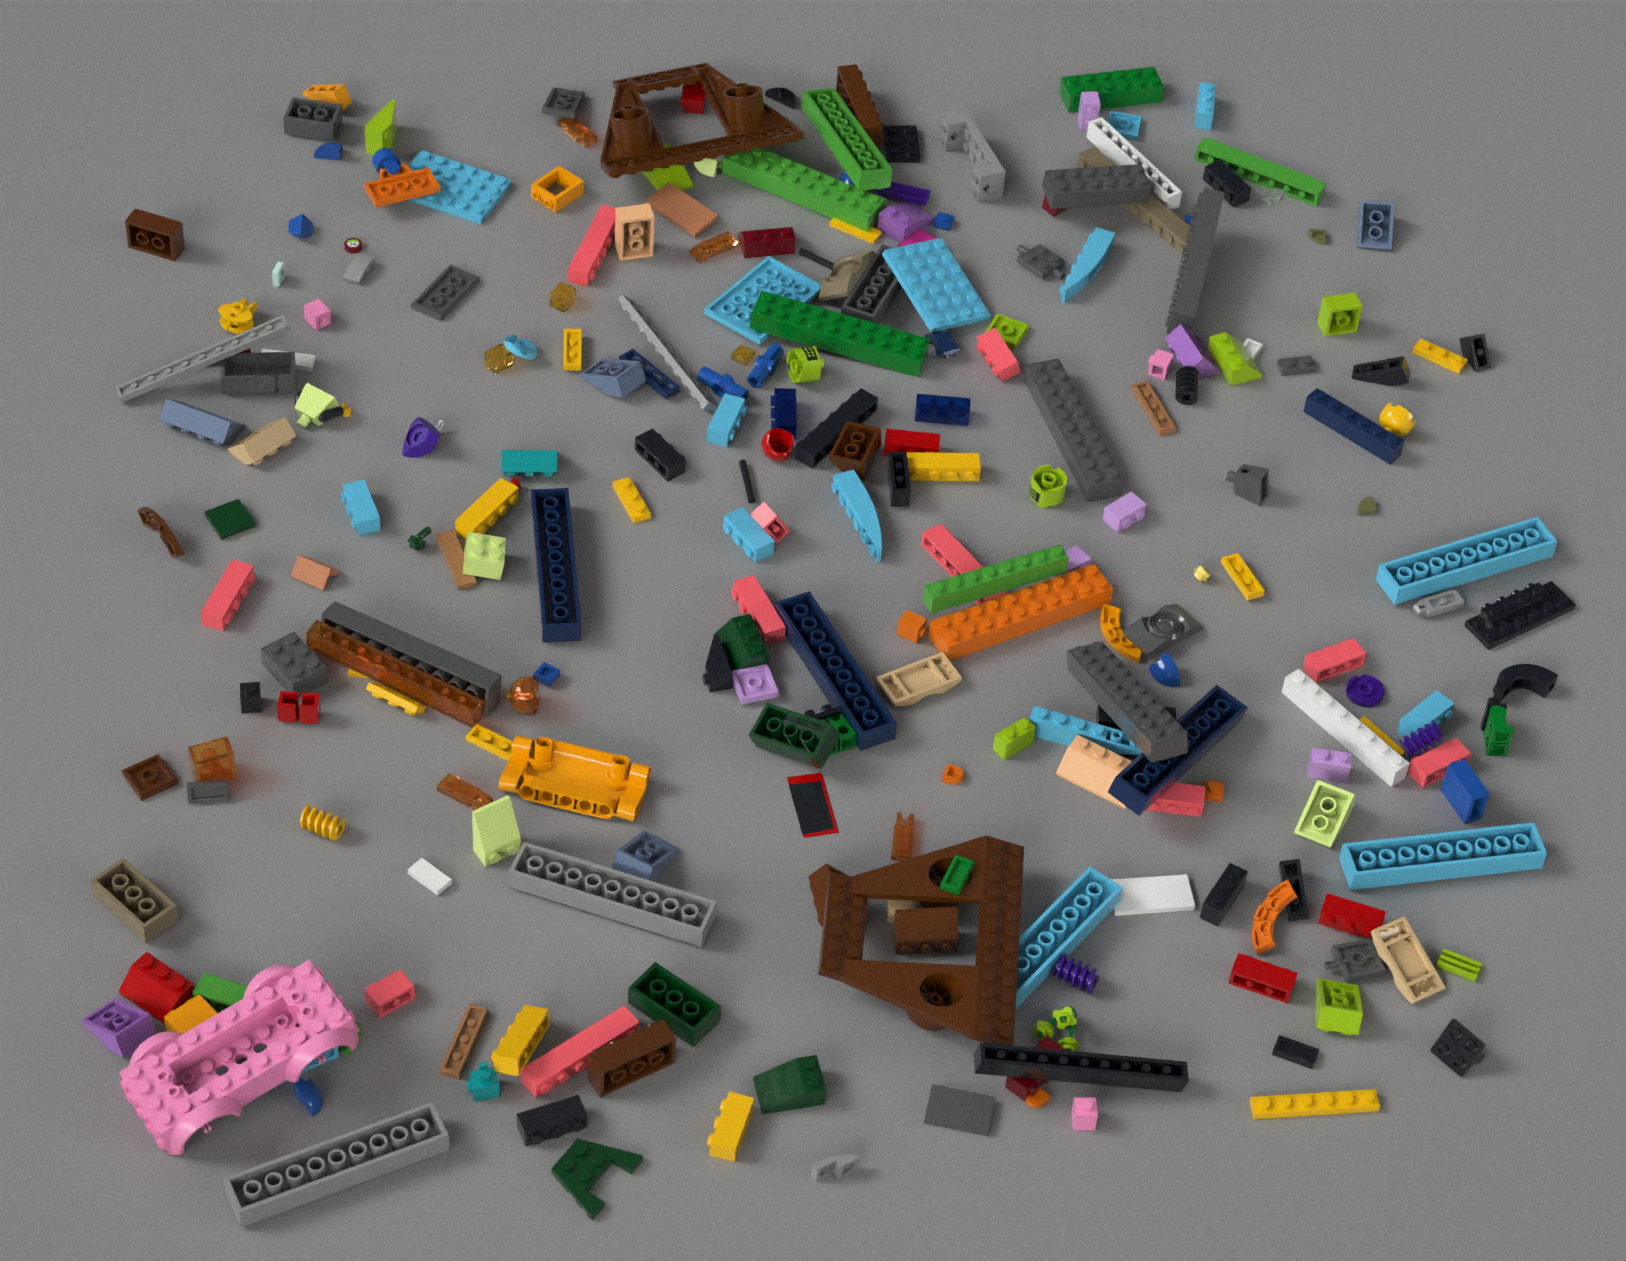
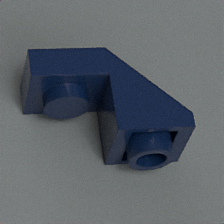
M937 331L924 335L934 344L936 356L950 358L954 356V353L960 352L959 347L948 331Z

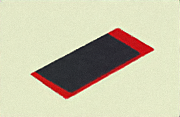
M822 773L787 777L803 837L838 833Z

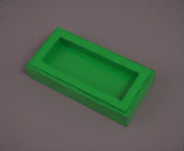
M955 855L940 884V890L960 895L975 866V861Z

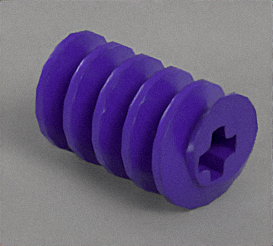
M1431 720V726L1426 723L1424 730L1420 727L1417 729L1418 735L1412 731L1410 733L1411 738L1405 735L1403 737L1404 742L1398 739L1405 753L1413 759L1414 752L1422 755L1421 748L1427 752L1428 744L1434 748L1435 740L1441 744V737L1443 735L1435 721Z
M1064 954L1058 960L1052 976L1057 974L1058 980L1064 978L1067 984L1072 981L1073 987L1079 985L1081 991L1087 988V993L1091 994L1099 980V976L1096 975L1097 968L1089 972V964L1081 968L1082 961L1075 965V958L1072 957L1067 961V954Z

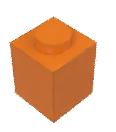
M906 610L898 621L896 635L917 644L920 638H924L927 634V618Z

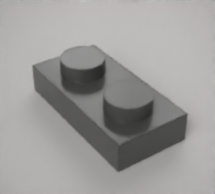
M1311 355L1277 360V366L1282 376L1316 372V365Z

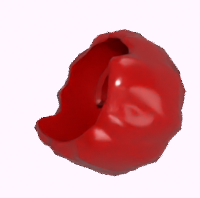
M782 428L770 429L764 435L761 442L763 453L772 461L782 462L787 460L794 446L793 435Z

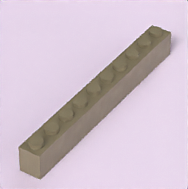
M1096 147L1079 153L1077 164L1079 168L1117 166ZM1149 193L1148 200L1145 203L1122 204L1179 253H1186L1183 248L1186 240L1189 241L1186 236L1191 227L1151 193Z

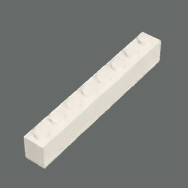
M1100 117L1088 122L1086 138L1117 166L1142 164L1151 186L1150 193L1171 211L1180 207L1182 191L1104 118Z
M1297 669L1285 677L1282 693L1389 786L1393 787L1405 779L1409 762L1304 672Z

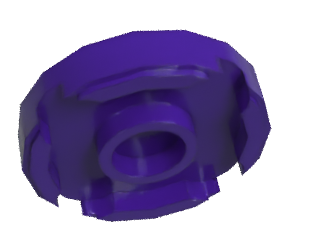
M1362 675V677L1353 676L1347 683L1346 696L1355 705L1374 707L1382 702L1385 690L1382 687L1383 684L1375 677L1369 675Z

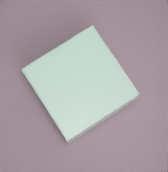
M277 262L272 271V282L275 287H279L285 277V268L282 262Z

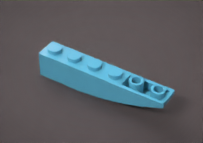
M1096 227L1094 232L1089 234L1088 241L1083 246L1082 254L1079 253L1077 257V264H1073L1071 275H1067L1065 285L1061 286L1060 295H1062V303H1065L1079 293L1100 271L1113 248L1114 232Z
M854 469L833 475V483H831L833 493H836L840 505L844 506L847 517L853 521L855 530L859 531L862 542L868 546L870 555L874 556L877 563L881 562V530L875 507L867 490Z
M1038 706L1033 707L1029 721L1035 726L1034 737L1069 746L1075 737L1080 735L1116 754L1140 755L1142 753L1121 730Z

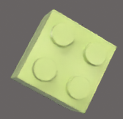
M468 532L464 549L463 574L500 580L505 562L506 538Z

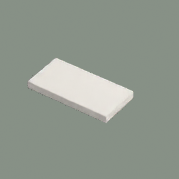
M1187 874L1111 879L1123 887L1121 900L1113 909L1115 916L1195 910V902Z

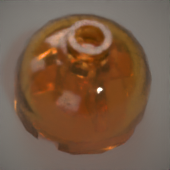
M535 676L519 677L511 684L510 690H507V702H510L511 707L517 713L522 715H534L537 713L539 698H536V691H539L537 678Z

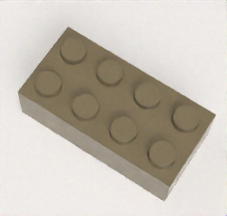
M122 858L90 880L93 896L144 943L149 942L179 921L177 905L125 858Z

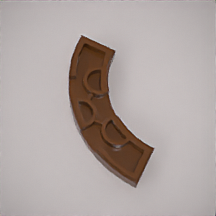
M145 506L137 509L143 525L150 527L153 531L158 530L161 533L160 538L167 547L171 557L175 558L184 555L175 535L154 510Z

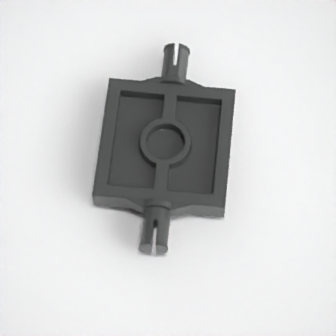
M1041 244L1032 249H1027L1022 245L1017 247V251L1022 253L1017 257V263L1041 279L1049 275H1055L1060 280L1064 278L1065 273L1059 269L1064 267L1065 260Z
M1371 938L1332 945L1331 952L1335 960L1324 962L1326 970L1338 968L1346 983L1383 976L1386 971Z

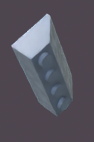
M166 399L159 419L166 422L165 425L168 427H181V431L184 433H197L198 438L208 440V438L213 439V443L220 446L232 444L245 428V425L185 402Z

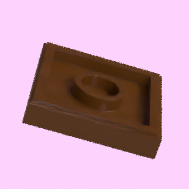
M158 754L122 770L123 777L141 801L177 785L176 778Z

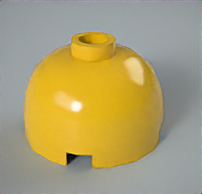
M1387 403L1379 416L1380 426L1398 437L1407 435L1416 424V421H1412L1413 415L1398 404L1394 407L1391 406L1392 403Z

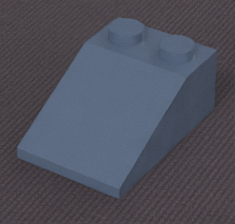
M1360 201L1357 248L1392 250L1394 202Z
M602 358L579 374L580 378L609 396L618 398L627 397L628 393L638 389L646 381L640 361Z
M644 830L617 850L611 869L655 882L679 848Z

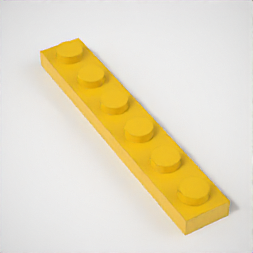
M1376 1089L1255 1096L1250 1098L1254 1119L1378 1112L1380 1109Z

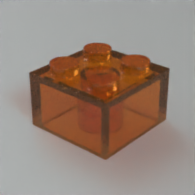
M227 736L188 747L190 770L194 781L228 779V782L237 780L235 756Z

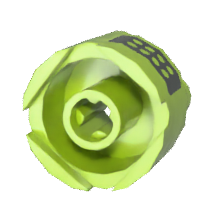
M816 346L799 347L789 350L787 364H790L791 370H788L791 381L799 384L820 381L824 360L822 357H819Z
M1043 465L1034 469L1031 475L1029 495L1037 503L1038 507L1047 508L1048 506H1055L1064 502L1067 476L1062 469L1058 467L1057 469L1051 468L1052 465Z

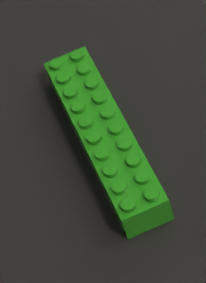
M834 88L804 90L801 109L857 189L867 191L870 189L881 190L890 188L893 169Z
M754 148L749 152L739 151L735 152L734 155L723 156V174L831 219L841 220L866 232L877 224L879 213L885 209L886 199L867 191L858 190L855 186L764 149Z

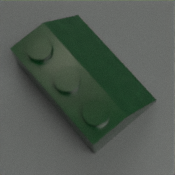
M751 614L731 618L715 633L719 635L731 671L764 664L769 666V653Z

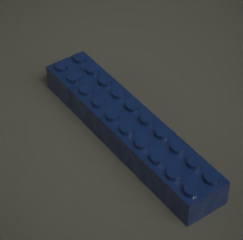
M531 489V511L543 643L581 641V615L569 489Z
M808 591L775 602V610L786 626V637L833 708L838 707L840 709V713L855 731L856 745L859 750L862 751L894 740L897 729L896 721L811 592Z
M1216 685L1177 720L1187 732L1188 753L1152 763L1141 753L1115 776L1108 793L1140 816L1240 723L1248 707Z

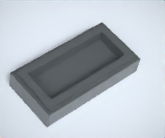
M228 779L187 782L188 803L229 800Z

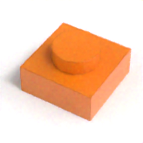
M1204 780V800L1222 802L1224 782Z

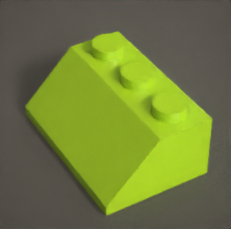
M1227 332L1210 336L1208 351L1220 367L1230 386L1262 378V373L1240 340Z

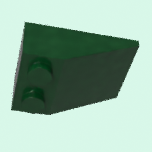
M817 1055L795 1058L753 1077L762 1114L825 1105L826 1086Z

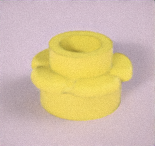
M1202 565L1194 568L1196 571L1194 573L1195 577L1200 582L1203 580L1207 582V579L1211 576L1210 573Z

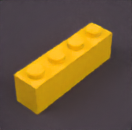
M907 452L910 481H979L981 471L979 453Z
M500 478L455 520V533L467 539L468 532L484 534L512 506L518 503L519 487Z
M524 1005L522 1010L517 1013L515 1021L508 1027L505 1037L501 1038L498 1048L492 1053L491 1061L494 1063V1072L513 1076L520 1075L550 1027L549 1009Z

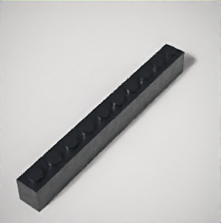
M980 1043L974 1053L975 1074L1181 1092L1189 1081L1186 1061Z

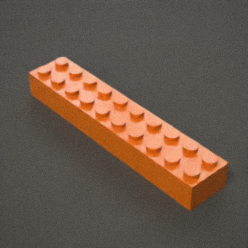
M1091 564L931 620L928 637L940 653L943 652L949 661L1101 608L1103 603L1109 605L1111 604L1114 588L1097 566Z

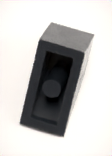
M1484 333L1459 338L1462 355L1468 359L1467 362L1474 371L1491 368Z

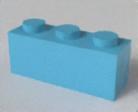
M1200 82L1194 128L1211 130L1216 84Z
M724 394L707 428V442L728 447L730 440H734L735 430L740 428L741 418L745 417L747 412L744 398Z
M365 479L343 484V492L340 493L343 503H346L347 515L352 517V528L357 530L359 536L381 531L380 517Z
M743 507L724 515V532L729 534L736 545L740 546L745 554L755 563L774 554L775 541Z
M1436 690L1400 719L1397 732L1403 737L1407 735L1411 738L1410 733L1412 731L1418 735L1417 729L1420 727L1424 730L1426 723L1431 726V720H1434L1437 726L1440 727L1441 723L1445 720L1448 721L1453 716L1454 702Z

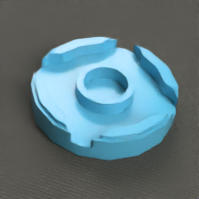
M517 335L506 336L504 345L509 351L525 359L533 360L536 358L538 349L532 342L525 338L517 339Z

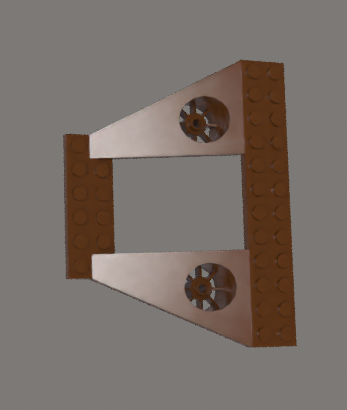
M702 63L614 80L613 87L616 91L600 165L609 177L620 178L621 175L625 174L635 175L640 171L650 172L655 168L665 169L669 168L670 165H684L689 161L700 162L704 158L715 159L719 155L725 154L729 156L739 151L749 152L754 148L764 149L769 145L780 146L784 142L794 143L798 142L799 139H804V132L793 122L763 102L761 87L748 85L747 83L736 84L708 63ZM699 81L727 136L665 148L651 121L650 111L645 108L638 93L646 94L651 90L662 91L666 87L677 88L681 84L693 85Z
M986 835L851 877L831 871L827 881L818 975L838 980L906 1010L910 1020L924 1030L936 1032L947 1028L983 1043L1014 1046L1024 847ZM955 855L975 861V866L960 895L940 890V884ZM868 899L919 901L924 908H958L961 903L979 904L975 966L862 960Z

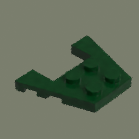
M577 1138L551 1168V1173L563 1188L576 1199V1203L580 1208L582 1207L587 1212V1216L594 1220L604 1208V1201L589 1193L590 1189L612 1164L632 1175L643 1162V1156Z

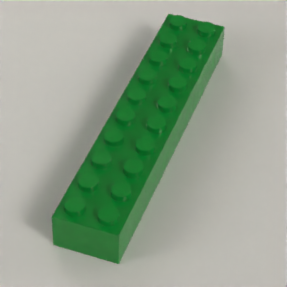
M762 290L751 313L749 329L804 345L816 346L818 349L915 377L920 375L930 343V339Z

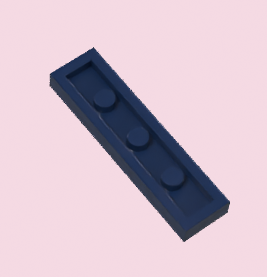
M634 349L619 356L620 360L640 361L646 378L645 383L663 398L668 399L680 392V386Z

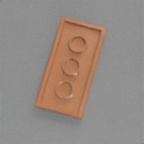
M669 182L645 201V204H650L653 211L694 238L718 220V214Z

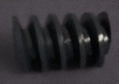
M1192 366L1181 367L1176 372L1175 398L1182 405H1192L1198 399V370Z

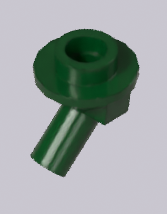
M427 526L416 536L411 535L407 540L410 543L409 547L418 551L420 548L424 549L426 542L422 539L432 532L431 529Z

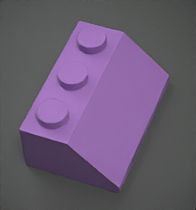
M1182 324L1166 337L1169 343L1167 346L1176 354V360L1183 366L1195 367L1198 370V379L1222 372L1201 338Z

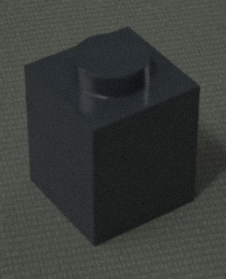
M260 682L240 683L242 713L262 712Z

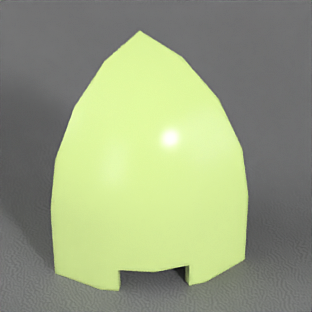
M704 158L700 162H694V165L700 173L715 177L717 176V169L722 168L723 160Z

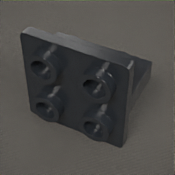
M1452 1019L1430 1051L1457 1075L1463 1077L1472 1064L1481 1063L1485 1058V1055L1481 1053L1485 1043L1457 1019Z

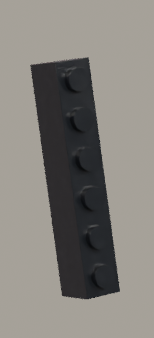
M862 388L853 393L835 412L830 413L826 420L820 422L817 428L810 431L802 441L796 444L795 459L813 469L831 453L846 421L863 424L877 411L878 397Z

